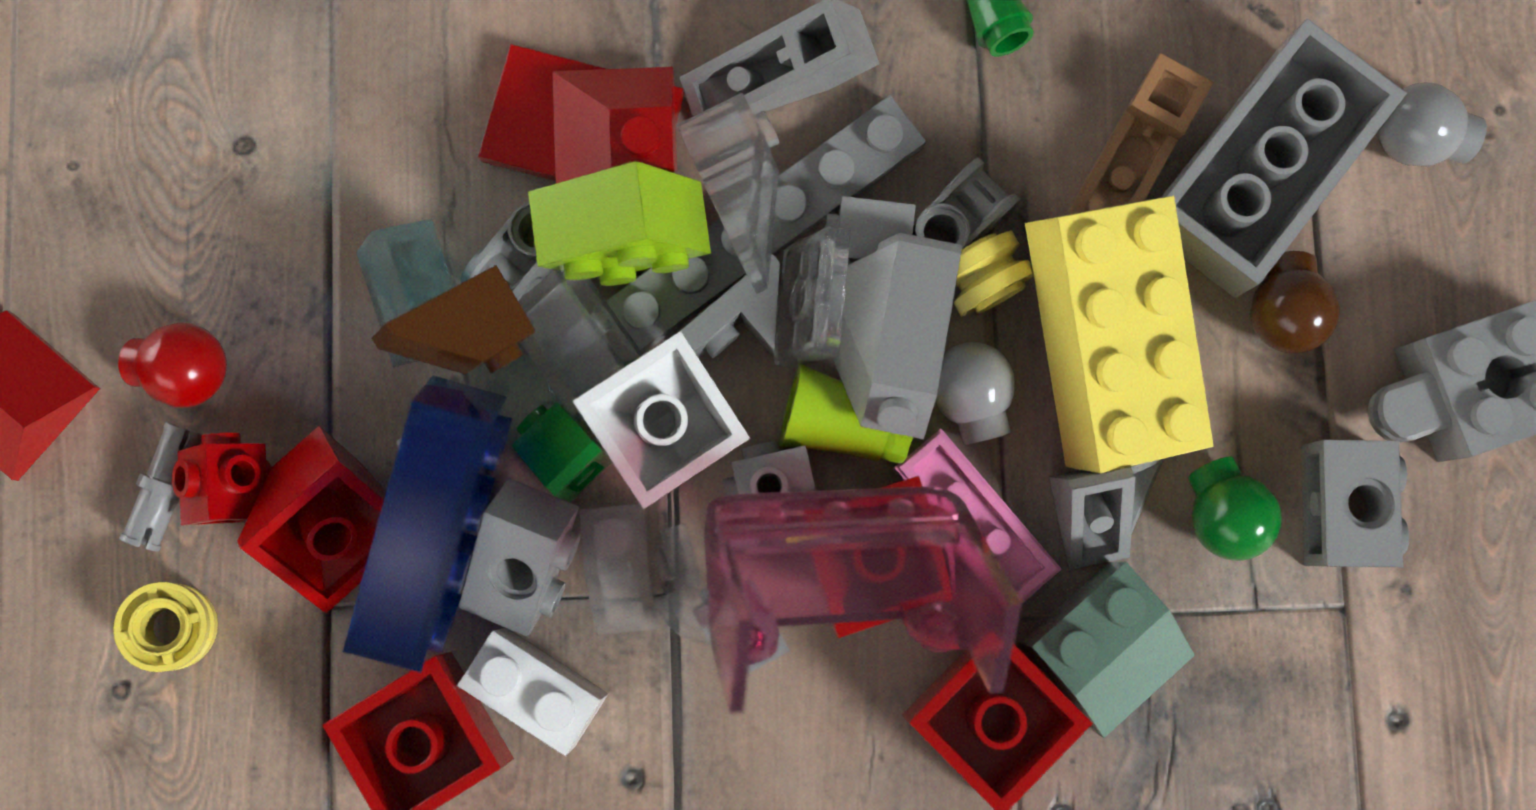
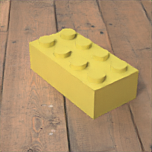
M1174 196L1025 223L1065 466L1101 474L1214 447Z

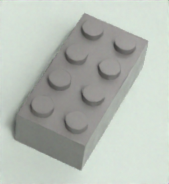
M1307 18L1279 46L1161 196V198L1174 196L1184 260L1234 298L1258 286L1407 93Z

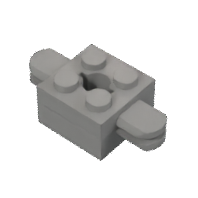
M1536 300L1395 348L1394 351L1405 379L1379 389L1370 398L1367 410L1369 423L1375 432L1385 440L1406 442L1428 436L1438 462L1473 457L1536 435Z

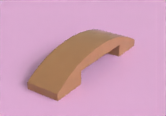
M1160 53L1113 130L1066 215L1145 201L1178 140L1185 135L1214 82Z

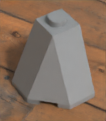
M898 233L879 242L877 251L853 263L846 258L827 268L817 322L861 427L924 439L938 392L962 245Z

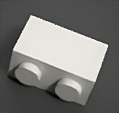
M507 628L491 632L457 685L564 756L577 745L608 696V693Z

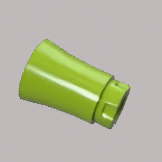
M801 363L798 365L783 416L779 447L796 448L806 445V449L852 455L876 462L881 458L894 463H904L913 437L861 427L841 380L832 378Z

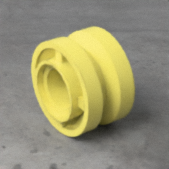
M1012 230L996 235V233L987 235L961 250L955 286L959 287L961 292L953 302L961 317L975 311L977 314H980L1001 304L1026 288L1024 283L1034 277L1032 264L1029 260L1015 261L1013 258V254L1020 243Z
M151 583L132 592L120 605L114 620V639L122 656L139 669L150 672L180 670L194 665L209 652L216 639L218 620L213 604L198 589L177 583ZM170 609L179 618L180 631L174 641L165 645L155 636L154 622L160 613Z

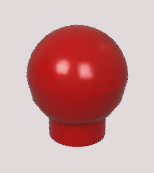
M179 322L159 327L146 338L128 340L120 351L118 368L126 384L133 387H142L152 399L172 407L188 408L204 403L217 393L226 376L227 360L222 345L208 330L195 324Z

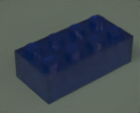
M433 375L413 398L342 652L420 673L430 651L443 652L449 631L452 630L462 596L460 591L466 572L468 573L477 536L469 534L468 531L477 533L484 511L489 505L496 477L485 475L486 469L495 471L500 455L504 452L512 426L513 418L502 415L507 396Z

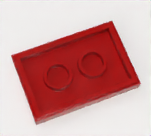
M511 44L478 154L481 162L556 181L553 71L600 70L606 68ZM674 86L677 124L684 98V89Z

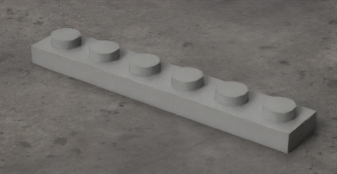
M889 95L708 226L711 254L688 259L689 268L677 272L654 273L652 268L639 276L636 281L625 286L599 306L638 357L722 296L770 254L777 256L825 221L827 213H836L840 208L842 196L856 198L921 151L926 144V140L892 96Z

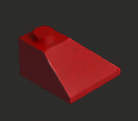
M673 66L553 71L556 184L634 161L678 174Z
M318 426L271 467L237 543L241 550L324 613H328L412 538L419 529L363 464L324 429Z

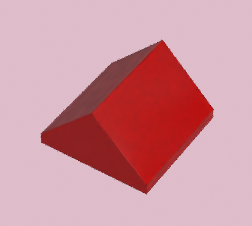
M7 310L0 313V470L11 480L19 481L101 388L13 312Z

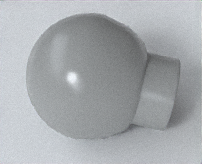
M1425 82L1402 88L1407 93L1406 96L1378 130V137L1383 149L1395 161L1407 166L1428 167L1443 162L1446 159L1462 164L1471 161L1483 145L1487 124L1483 117L1467 113V109L1458 95L1440 84Z
M980 342L961 343L947 350L943 357L935 403L945 417L952 422L958 423L963 444L977 443L1010 433L1011 429L1006 410L1011 406L1015 395V373L1009 360L998 349Z

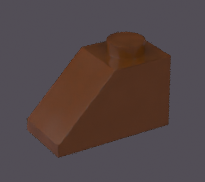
M497 265L390 320L371 339L379 350L466 375L485 364L490 374L523 356L524 354L518 345L534 334L536 330Z

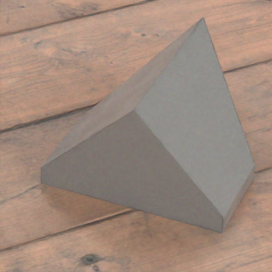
M1164 459L1101 474L1077 470L1049 476L1066 561L1070 570L1130 557L1132 532Z

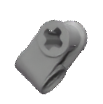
M977 157L921 213L913 226L912 235L924 237L923 231L930 227L942 228L949 234L952 243L962 245L963 249L988 235L1019 204L1021 198L1016 193L1008 195L983 170L985 162L980 157Z
M529 202L517 208L491 241L472 257L460 278L461 283L497 265L504 279L509 282V287L523 310L533 301L542 284L554 271V269L538 267L536 249L529 246L528 233L533 227Z

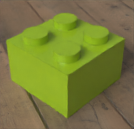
M634 161L528 192L538 267L564 271L565 279L583 280L599 277L600 285L604 286L628 284L637 280L636 272L652 268L654 273L677 272L689 268L688 259L711 254L701 181Z

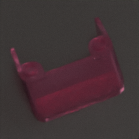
M922 486L733 494L718 497L708 504L706 508L704 540L710 642L730 713L744 712L749 665L765 661L775 654L778 649V627L901 619L909 636L927 650L947 652L950 650L968 649L989 693H1003L1022 602L966 504L953 492L938 487Z

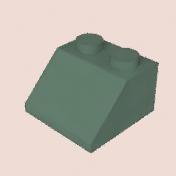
M1126 561L1108 562L1019 642L1061 692L1093 723L1091 726L1103 738L1195 656L1171 611Z

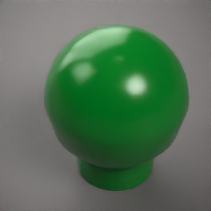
M1228 456L1211 461L1199 467L1188 476V481L1197 496L1193 502L1191 518L1195 535L1204 548L1226 560L1244 561L1263 554L1272 546L1278 537L1282 522L1278 500L1262 482L1250 476H1243L1233 457Z

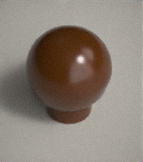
M1286 251L1282 254L1266 275V279L1255 291L1250 309L1251 324L1257 336L1274 350L1292 354L1311 351L1326 342L1333 334L1340 315V306L1333 287L1318 274L1316 257L1304 251Z

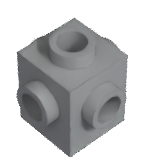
M772 441L741 449L743 460L731 462L734 477L723 479L730 515L743 513L745 525L758 524L760 535L797 527L795 515L820 507L806 445L780 451L778 441ZM766 478L775 479L781 486V492L774 498L761 496L757 491V487L762 480Z

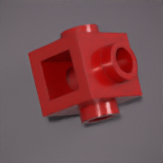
M210 433L201 435V445L177 451L178 461L175 463L172 471V487L175 495L180 499L181 526L246 522L271 469L269 461L266 460V444L241 443L240 433Z

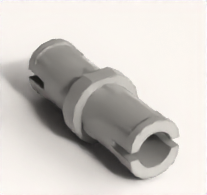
M167 422L163 426L164 431L147 474L140 473L136 485L141 489L125 530L119 540L136 547H140V544L145 545V549L155 552L160 551L161 541L168 523L180 500L175 495L172 487V471L175 463L178 461L177 451L198 446L201 442V435H203Z

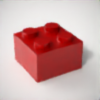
M987 627L902 714L908 723L994 810H1010L1093 724L1001 630Z
M452 651L435 655L322 725L371 810H435L500 770L514 759L481 701L457 686L464 676V672Z

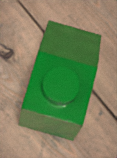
M558 402L549 409L544 405H540L526 416L516 429L521 436L511 445L553 496L572 502L612 463L602 446Z

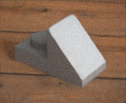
M770 254L680 330L698 358L706 352L714 358L728 348L739 337L740 333L735 327L741 322L766 351L774 357L780 262L773 254Z

